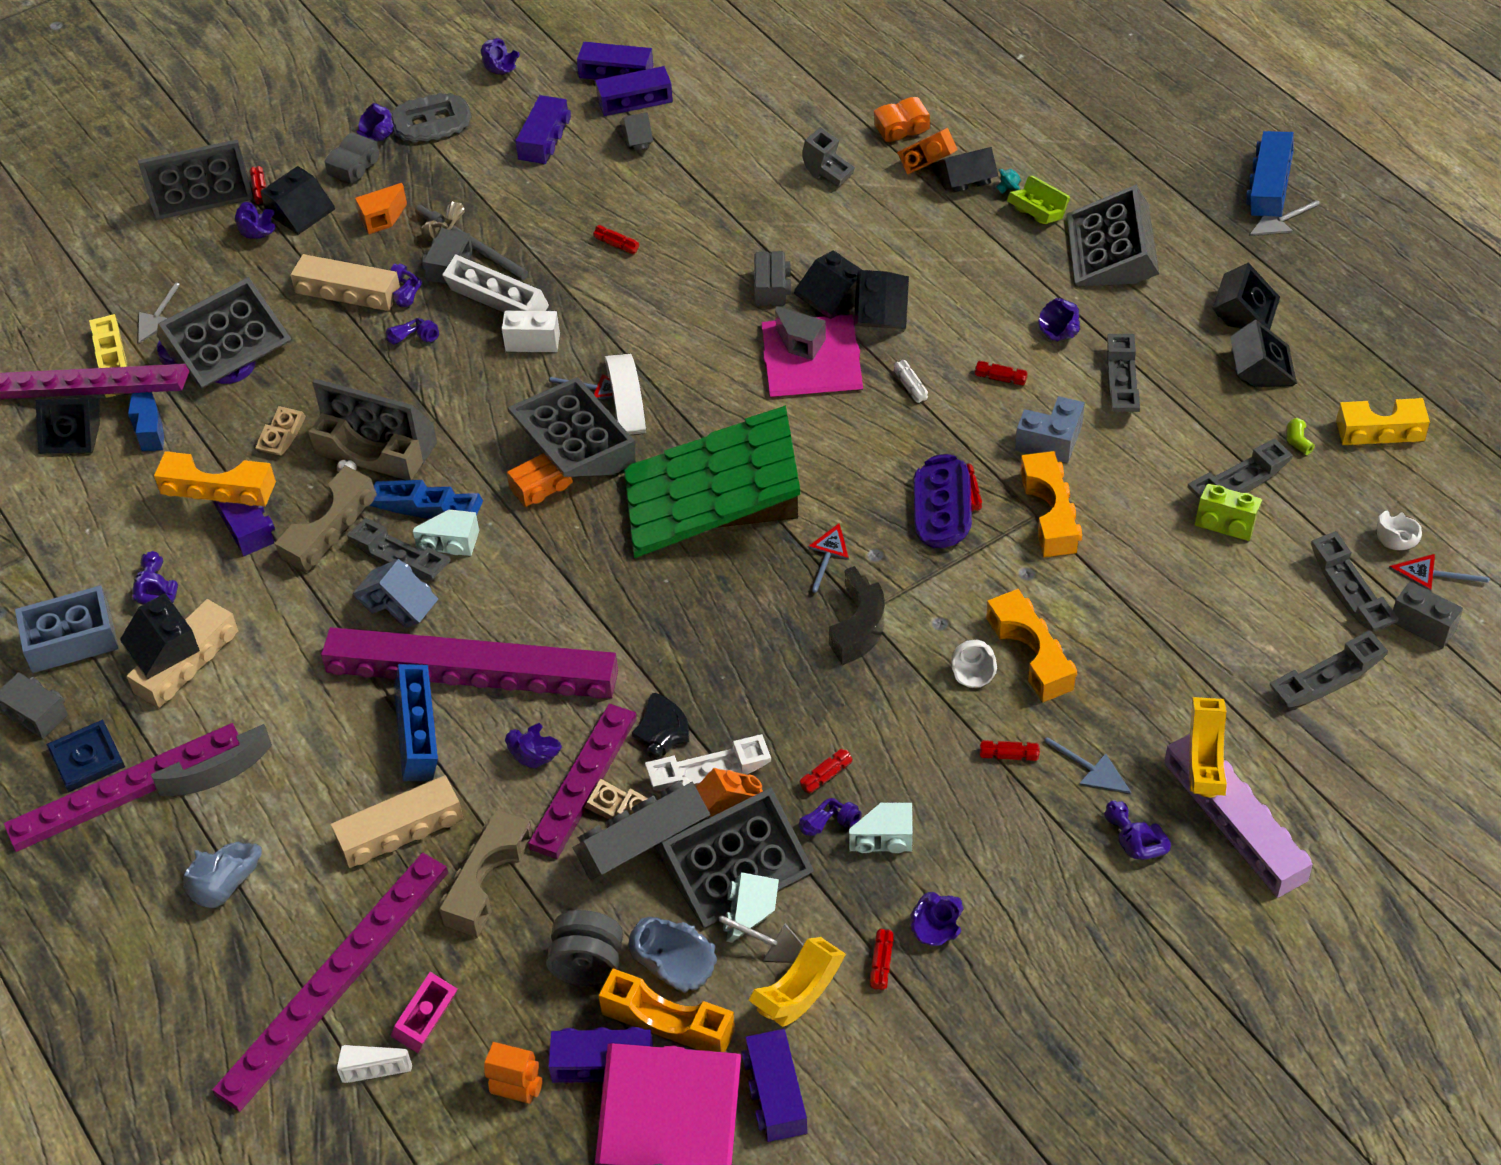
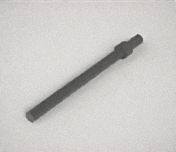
M418 205L415 208V213L426 219L427 222L434 220L443 223L445 220L444 216L440 213L430 211L422 205ZM453 226V228L451 229L455 231L464 232L456 226ZM470 236L474 250L522 280L527 278V270Z

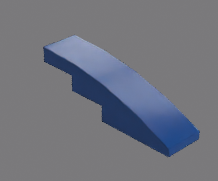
M423 480L377 481L374 485L377 495L369 506L394 513L432 519L447 510L476 512L477 516L483 499L479 493L455 494L451 486L427 487Z

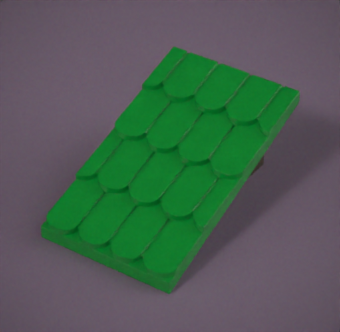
M786 405L745 418V422L711 432L707 437L664 450L663 454L632 463L624 469L634 559L713 528L798 518V496L801 495Z

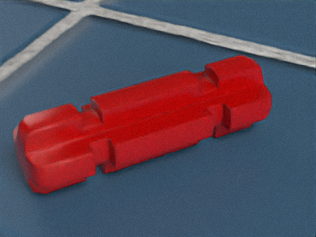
M257 166L256 168L251 167L249 172L255 203L260 205L263 203L260 191L266 188L263 169Z
M601 225L596 226L593 232V236L596 239L631 254H636L640 245L636 240Z
M978 361L975 367V375L978 377L986 378V376H989V379L1006 383L1014 381V384L1020 386L1025 385L1028 372L1018 368L1015 371L1013 367L994 363L991 366L989 362Z
M968 463L966 465L970 474L971 511L973 512L981 510L982 499L981 495H979L980 491L976 476L974 475V468Z
M982 740L980 743V757L992 759L993 756H997V759L1022 760V757H1026V760L1037 761L1040 755L1038 743L1027 742V745H1022V742L998 741V744H993L991 740Z
M844 749L838 750L832 755L833 759L829 757L811 771V775L808 773L801 778L799 783L803 791L812 794L820 787V783L822 785L841 771V767L844 769L853 761L850 753Z
M879 929L876 932V943L870 975V987L872 989L885 990L887 988L894 933L889 929Z

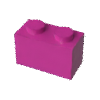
M429 972L395 1024L391 1037L419 1053L454 999L458 989Z

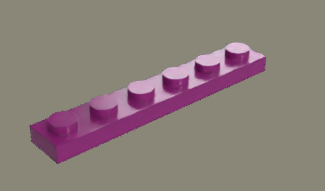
M610 703L608 704L528 843L530 850L554 859L559 858L586 810L585 805L599 780H603L636 722V712Z

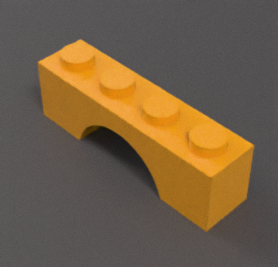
M167 451L164 452L154 474L159 492L162 495L213 500L223 503H239L249 506L266 507L276 483L270 463L244 460L236 468L228 472L209 474L195 467L191 454Z
M1054 451L1021 455L1020 475L1025 493L1045 500L1052 508L1050 512L1039 517L1038 540L1043 557L1077 553L1078 541H1082V529L1080 524L1075 523L1074 503H1069L1070 490L1068 482H1063L1062 479L1064 477L1062 462H1057Z
M1016 589L987 600L986 619L999 639L1021 641L1030 646L1036 653V658L1029 666L1028 682L1042 703L1073 691L1077 669L1071 660H1067L1063 654L1059 641L1057 639L1053 640L1048 632L1045 621L1042 618H1038L1030 599L1024 598L1020 590Z
M612 969L599 994L602 1015L634 1027L651 1030L653 1034L697 1050L726 1052L735 1033L733 1011L705 1001L696 1006H684L673 1003L652 991L643 979L616 969Z

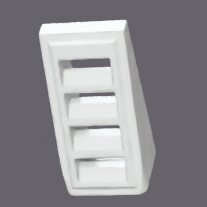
M350 1045L341 1047L337 1066L342 1083L409 1072L412 1069V1063L406 1049Z

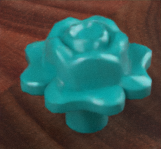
M1011 168L1006 171L999 169L1001 182L996 188L1002 194L1007 189L1020 190L1019 184L1022 180L1018 173Z

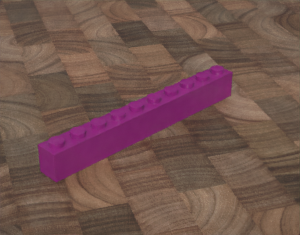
M333 627L329 628L321 653L326 673H333L335 675L348 674L366 678L381 677L395 680L398 664L428 665L430 682L446 683L448 685H468L478 688H501L509 691L523 690L535 693H556L565 696H589L596 699L613 698L618 675L617 656L614 652Z

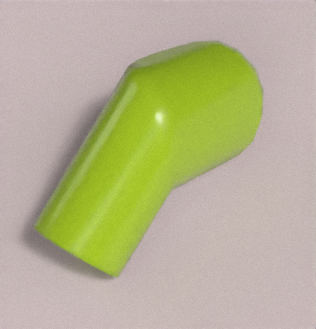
M1294 418L1287 424V442L1303 454L1309 455L1313 451L1315 444L1304 437V428H1306L1304 420Z

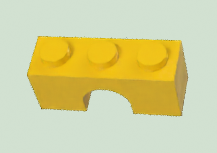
M1423 398L1395 399L1392 415L1380 416L1372 412L1368 401L1340 402L1336 419L1342 445L1425 441L1430 424Z

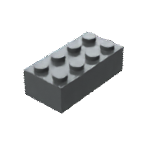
M679 781L659 792V800H656L653 795L632 807L631 809L634 812L632 815H629L626 810L604 822L607 827L606 829L602 830L601 826L598 825L577 837L580 843L572 848L588 878L592 880L711 815L693 781L685 786Z

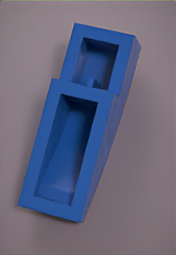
M152 392L132 393L128 415L134 432H136L141 450H163V424Z

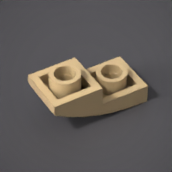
M278 406L271 425L265 424L255 447L256 450L282 456L298 434L306 417L304 413Z
M600 779L585 808L607 819H611L626 810L629 815H632L634 812L631 808L648 798L631 788L626 793Z

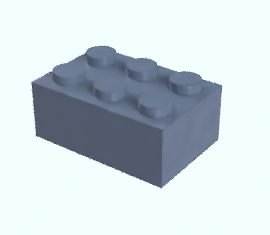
M101 585L15 609L23 654L32 673L119 649L110 606Z

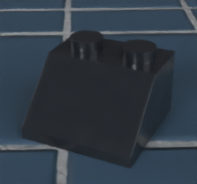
M992 147L947 157L932 163L933 170L944 189L953 188L954 193L967 190V184L975 182L977 187L991 184V178L998 176Z
M299 166L260 191L264 208L274 211L272 218L297 235L335 210V205L316 178Z
M833 250L815 259L795 288L794 294L829 319H832L855 306L856 274L862 269Z
M1248 262L1223 275L1212 309L1230 327L1242 329L1254 320H1257L1270 330L1280 296Z
M860 270L856 274L854 326L906 329L909 276L887 271Z
M1254 320L1230 336L1232 343L1231 352L1236 363L1235 372L1240 380L1247 381L1253 387H1281L1297 384L1289 345L1259 321Z
M99 398L35 400L38 454L92 453L94 451L100 426Z
M166 593L140 606L120 638L121 643L147 680L200 651L191 627Z

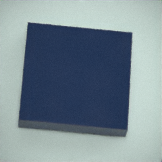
M103 719L46 744L68 793L125 768Z

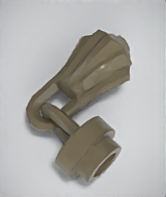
M451 201L447 206L446 217L443 223L434 220L426 222L421 228L423 238L433 241L438 236L441 228L451 230L455 222L465 212L463 204Z

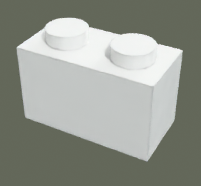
M505 311L502 324L505 352H557L560 337L557 311Z

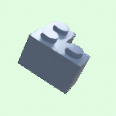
M1058 396L1051 415L1024 409L1017 426L1015 451L1027 454L1054 451L1057 461L1069 463L1083 425L1085 402Z
M400 559L372 570L353 592V595L372 614L386 608L405 628L420 623L438 600L432 593L430 586L421 582L413 574L411 567Z

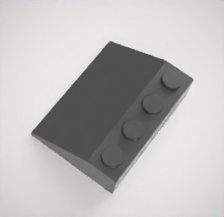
M238 139L138 160L156 220L253 200Z
M1137 184L1067 213L1074 277L1077 287L1136 284L1159 274L1149 204Z
M249 277L158 323L156 335L170 357L177 364H186L189 369L188 376L201 389L292 340Z
M578 377L507 407L511 416L564 477L613 475L636 462L635 440Z
M314 379L312 382L320 413L345 419L355 432L368 440L387 442L394 433L419 440L423 464L437 444L434 424L411 404L319 379Z
M772 787L662 841L656 846L670 877L703 928L719 921L720 916L725 917L727 912H731L732 901L728 900L729 885L741 873L779 879L777 889L779 890L814 872Z

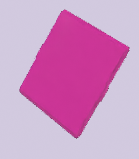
M853 314L839 315L832 319L816 317L825 320L826 340L813 360L788 352L776 330V321L762 322L765 350L763 361L765 362V367H767L770 397L863 389L859 362L860 349L856 341Z
M608 1044L595 1164L732 1165L741 1054L689 1050L677 1046L651 1047Z

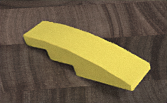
M115 314L89 320L98 368L128 367ZM105 394V397L108 398L121 394Z

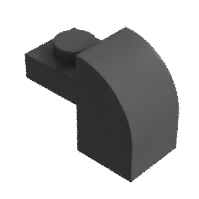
M819 127L805 140L802 158L806 168L813 177L818 180L823 176L839 187L854 173L855 167L836 154L839 140Z

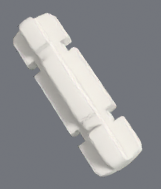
M901 360L894 364V372L900 377L908 392L912 394L911 396L915 402L920 403L927 400L928 391L921 385L922 382L910 368L907 361Z

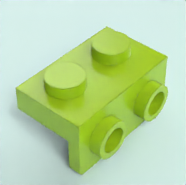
M1031 175L1028 176L1024 189L1009 193L1007 202L1014 205L1017 211L1034 216L1037 222L1048 224L1063 219L1070 196Z
M1207 484L1200 498L1195 526L1250 541L1262 499L1254 497L1249 493L1229 490L1220 485Z

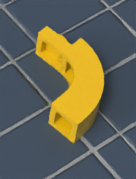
M1193 697L1189 742L1190 791H1193V794H1199L1207 798L1216 797L1217 795L1226 796L1224 732L1227 711L1224 699Z
M822 937L809 938L805 941L798 957L787 973L771 986L754 989L748 1001L757 1006V1011L762 1016L774 1020L782 1027L787 1026L801 1017L819 998L833 979L846 954Z

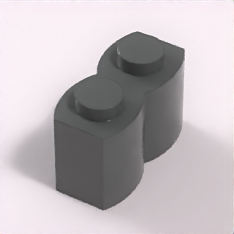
M356 133L348 134L340 146L332 150L325 160L328 175L351 184L355 183L364 175L365 169L377 162L379 158L377 141Z

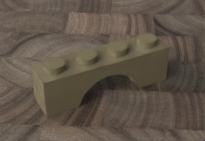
M321 413L309 431L316 455L338 461L351 460L356 466L404 480H412L423 464L419 440L394 433L387 442H374L355 432L345 419Z
M347 465L328 484L333 495V504L330 510L315 522L291 524L274 543L283 561L305 573H308L314 565L320 562L326 551L337 543L342 533L356 521L359 514L373 502L377 495L371 478Z
M497 809L492 818L484 823L479 841L471 846L467 862L463 869L460 868L456 872L450 892L444 894L439 904V911L444 926L477 938L492 913L489 897L481 889L483 879L492 869L501 864L520 862L533 836L530 820Z

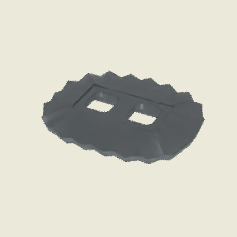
M438 93L424 98L418 97L415 100H408L404 104L398 105L391 115L394 134L403 141L410 140L413 143L420 140L425 142L431 139L439 140L443 136L450 137L454 132L461 133L464 127L469 126L470 119L472 118L467 102L461 96L452 93ZM448 112L450 115L440 119L435 117L436 114ZM422 117L427 121L414 125L412 123L413 119Z

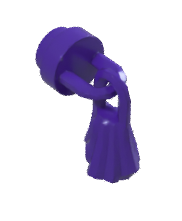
M401 263L399 265L394 264L390 271L397 272L399 284L402 282L404 285L393 292V300L400 307H408L413 304L415 294L420 288L422 281L413 273L407 271V266ZM405 275L410 277L408 280L403 279Z
M416 318L405 324L387 328L385 334L386 340L395 345L416 330L420 339L425 342H433L438 338L439 330L438 326L431 320L424 321L423 319ZM416 322V326L412 328L410 325Z
M829 798L822 802L813 812L800 818L799 828L804 835L808 836L821 833L826 822L833 814L837 815L838 824L845 828L852 827L861 819L862 813L859 811L858 806L852 802L842 804L835 798ZM829 804L831 810L826 812L823 809Z

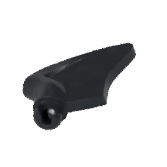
M652 693L648 700L645 716L642 722L632 731V737L648 745L647 755L650 758L654 755V760H658L675 745L690 741L688 721L683 711L675 703L658 693Z

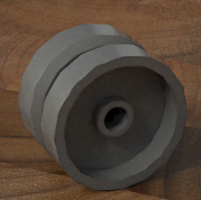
M574 910L556 917L551 932L552 943L549 946L546 959L547 969L555 977L567 983L579 986L604 985L612 969L618 970V953L621 950L623 941L622 927L616 920L594 911Z

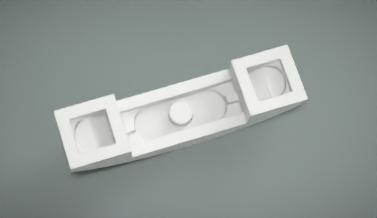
M632 355L605 356L608 378H610L614 398L616 420L629 435L646 433L640 385Z
M761 734L733 741V749L679 762L676 761L674 755L645 762V767L653 790L663 791L679 781L684 786L693 781L696 787L713 768L731 770L747 775L771 762V756Z

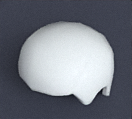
M1384 511L1378 516L1377 536L1387 548L1407 550L1415 547L1420 542L1422 528L1416 520L1405 517L1402 512L1395 517H1391L1388 511Z
M965 641L955 648L951 656V666L955 679L968 688H981L990 683L996 674V657L992 648L983 641Z

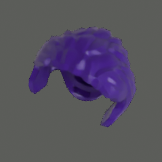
M489 39L482 45V63L489 72L504 75L515 69V62L520 54L515 50L507 53L506 45L502 39Z
M372 103L361 115L356 133L377 142L385 140L393 131L391 112L386 107Z
M243 202L236 211V226L241 235L246 238L261 239L270 235L275 229V224L271 223V218L274 215L272 209H264L262 214H258L256 207L252 203Z
M1055 298L1047 303L1046 307L1040 312L1038 320L1040 330L1052 341L1058 342L1074 338L1080 330L1079 309L1077 305L1062 298Z
M540 723L529 727L525 734H522L518 729L510 730L505 738L509 752L520 764L530 768H537L542 764L550 762L561 750V743L551 736L542 737L539 734L543 728Z
M934 892L924 894L910 914L911 931L917 940L922 944L932 946L942 945L948 940H954L961 933V928L956 924V921L964 910L962 900L959 897L950 895L939 896Z

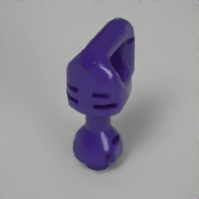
M155 551L147 552V554L141 556L140 564L144 571L138 572L134 579L132 600L142 605L166 593L172 603L176 598L178 583L175 580L167 581L160 574L156 573L161 569L164 561Z
M1113 800L1106 805L1104 816L1109 823L1119 826L1121 829L1118 836L1119 843L1128 856L1133 859L1146 860L1166 855L1170 851L1171 842L1157 823L1150 826L1145 822L1131 823L1128 819L1129 809L1123 801L1117 802ZM1152 842L1157 843L1155 845L1147 846Z

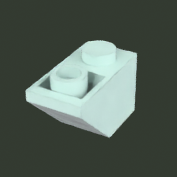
M447 510L414 528L413 535L416 548L425 551L429 547L440 553L471 556L478 537L479 526L476 512Z
M880 803L849 829L850 851H858L860 853H870L872 851H889L891 853L912 852V803Z
M741 873L735 881L730 882L728 900L732 901L731 912H727L725 917L750 929L757 926L775 911L779 879ZM726 924L723 925V931L728 932L726 942L733 943L745 934Z

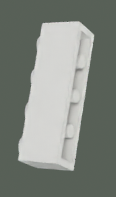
M456 254L443 273V277L452 291L504 313L505 311H546L549 306L541 290Z

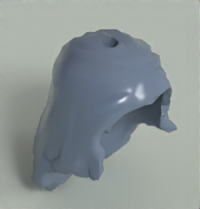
M238 841L224 845L223 848L214 854L194 850L196 858L183 876V887L186 889V893L192 901L202 907L216 908L223 905L239 884L246 880L255 870L258 859L262 854V847L256 843L243 844Z
M657 917L642 918L630 933L628 947L633 960L638 961L659 980H663L667 985L674 987L676 990H681L684 993L688 992L689 989L697 990L699 987L704 986L706 980L712 975L714 965L717 963V957L714 953L715 945L709 943L702 934H698L695 926L684 922L676 924Z

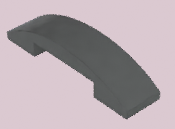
M1134 334L1107 335L1108 386L1112 412H1140L1139 389H1137Z
M1274 438L1253 449L1251 458L1216 476L1209 472L1188 483L1187 488L1199 499L1207 484L1220 485L1229 490L1247 493L1280 471L1292 459L1293 455Z
M364 518L347 535L354 545L379 563L385 565L400 559L408 564L413 574L421 580L434 579L451 561L450 557L429 547L422 551L388 535L386 527L367 518Z
M1337 531L1311 541L1313 552L1326 580L1342 604L1361 625L1374 632L1398 622L1399 618L1384 597L1377 599L1350 561L1352 552Z
M1369 630L1346 642L1343 651L1299 674L1296 670H1293L1270 682V687L1287 707L1303 705L1320 699L1349 684L1382 660L1388 654V650Z
M262 724L237 735L238 746L183 770L180 762H177L151 774L159 795L180 796L200 792L220 785L241 774L255 764L272 746L265 725Z

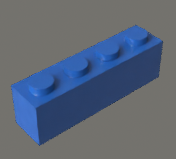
M1263 131L1262 140L1257 141L1256 156L1258 157H1254L1253 172L1255 173L1250 175V189L1252 190L1247 191L1246 199L1247 205H1251V216L1282 217L1294 152V132Z
M398 664L394 694L403 781H432L435 775L438 754L428 665Z

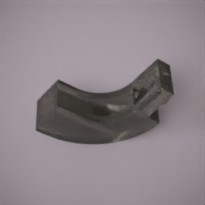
M855 566L845 570V589L858 610L849 619L829 627V645L841 665L855 661L867 654L879 641L885 623V599L879 582L870 585L865 575L861 576Z

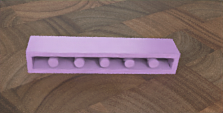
M1190 734L1167 745L1164 764L1277 898L1308 882L1313 865L1309 855L1304 850L1298 848L1292 841L1287 829L1280 827L1272 817L1268 807L1264 804L1261 805L1253 795L1249 785L1237 777L1228 761L1224 760L1227 782L1226 796L1203 797L1190 791Z

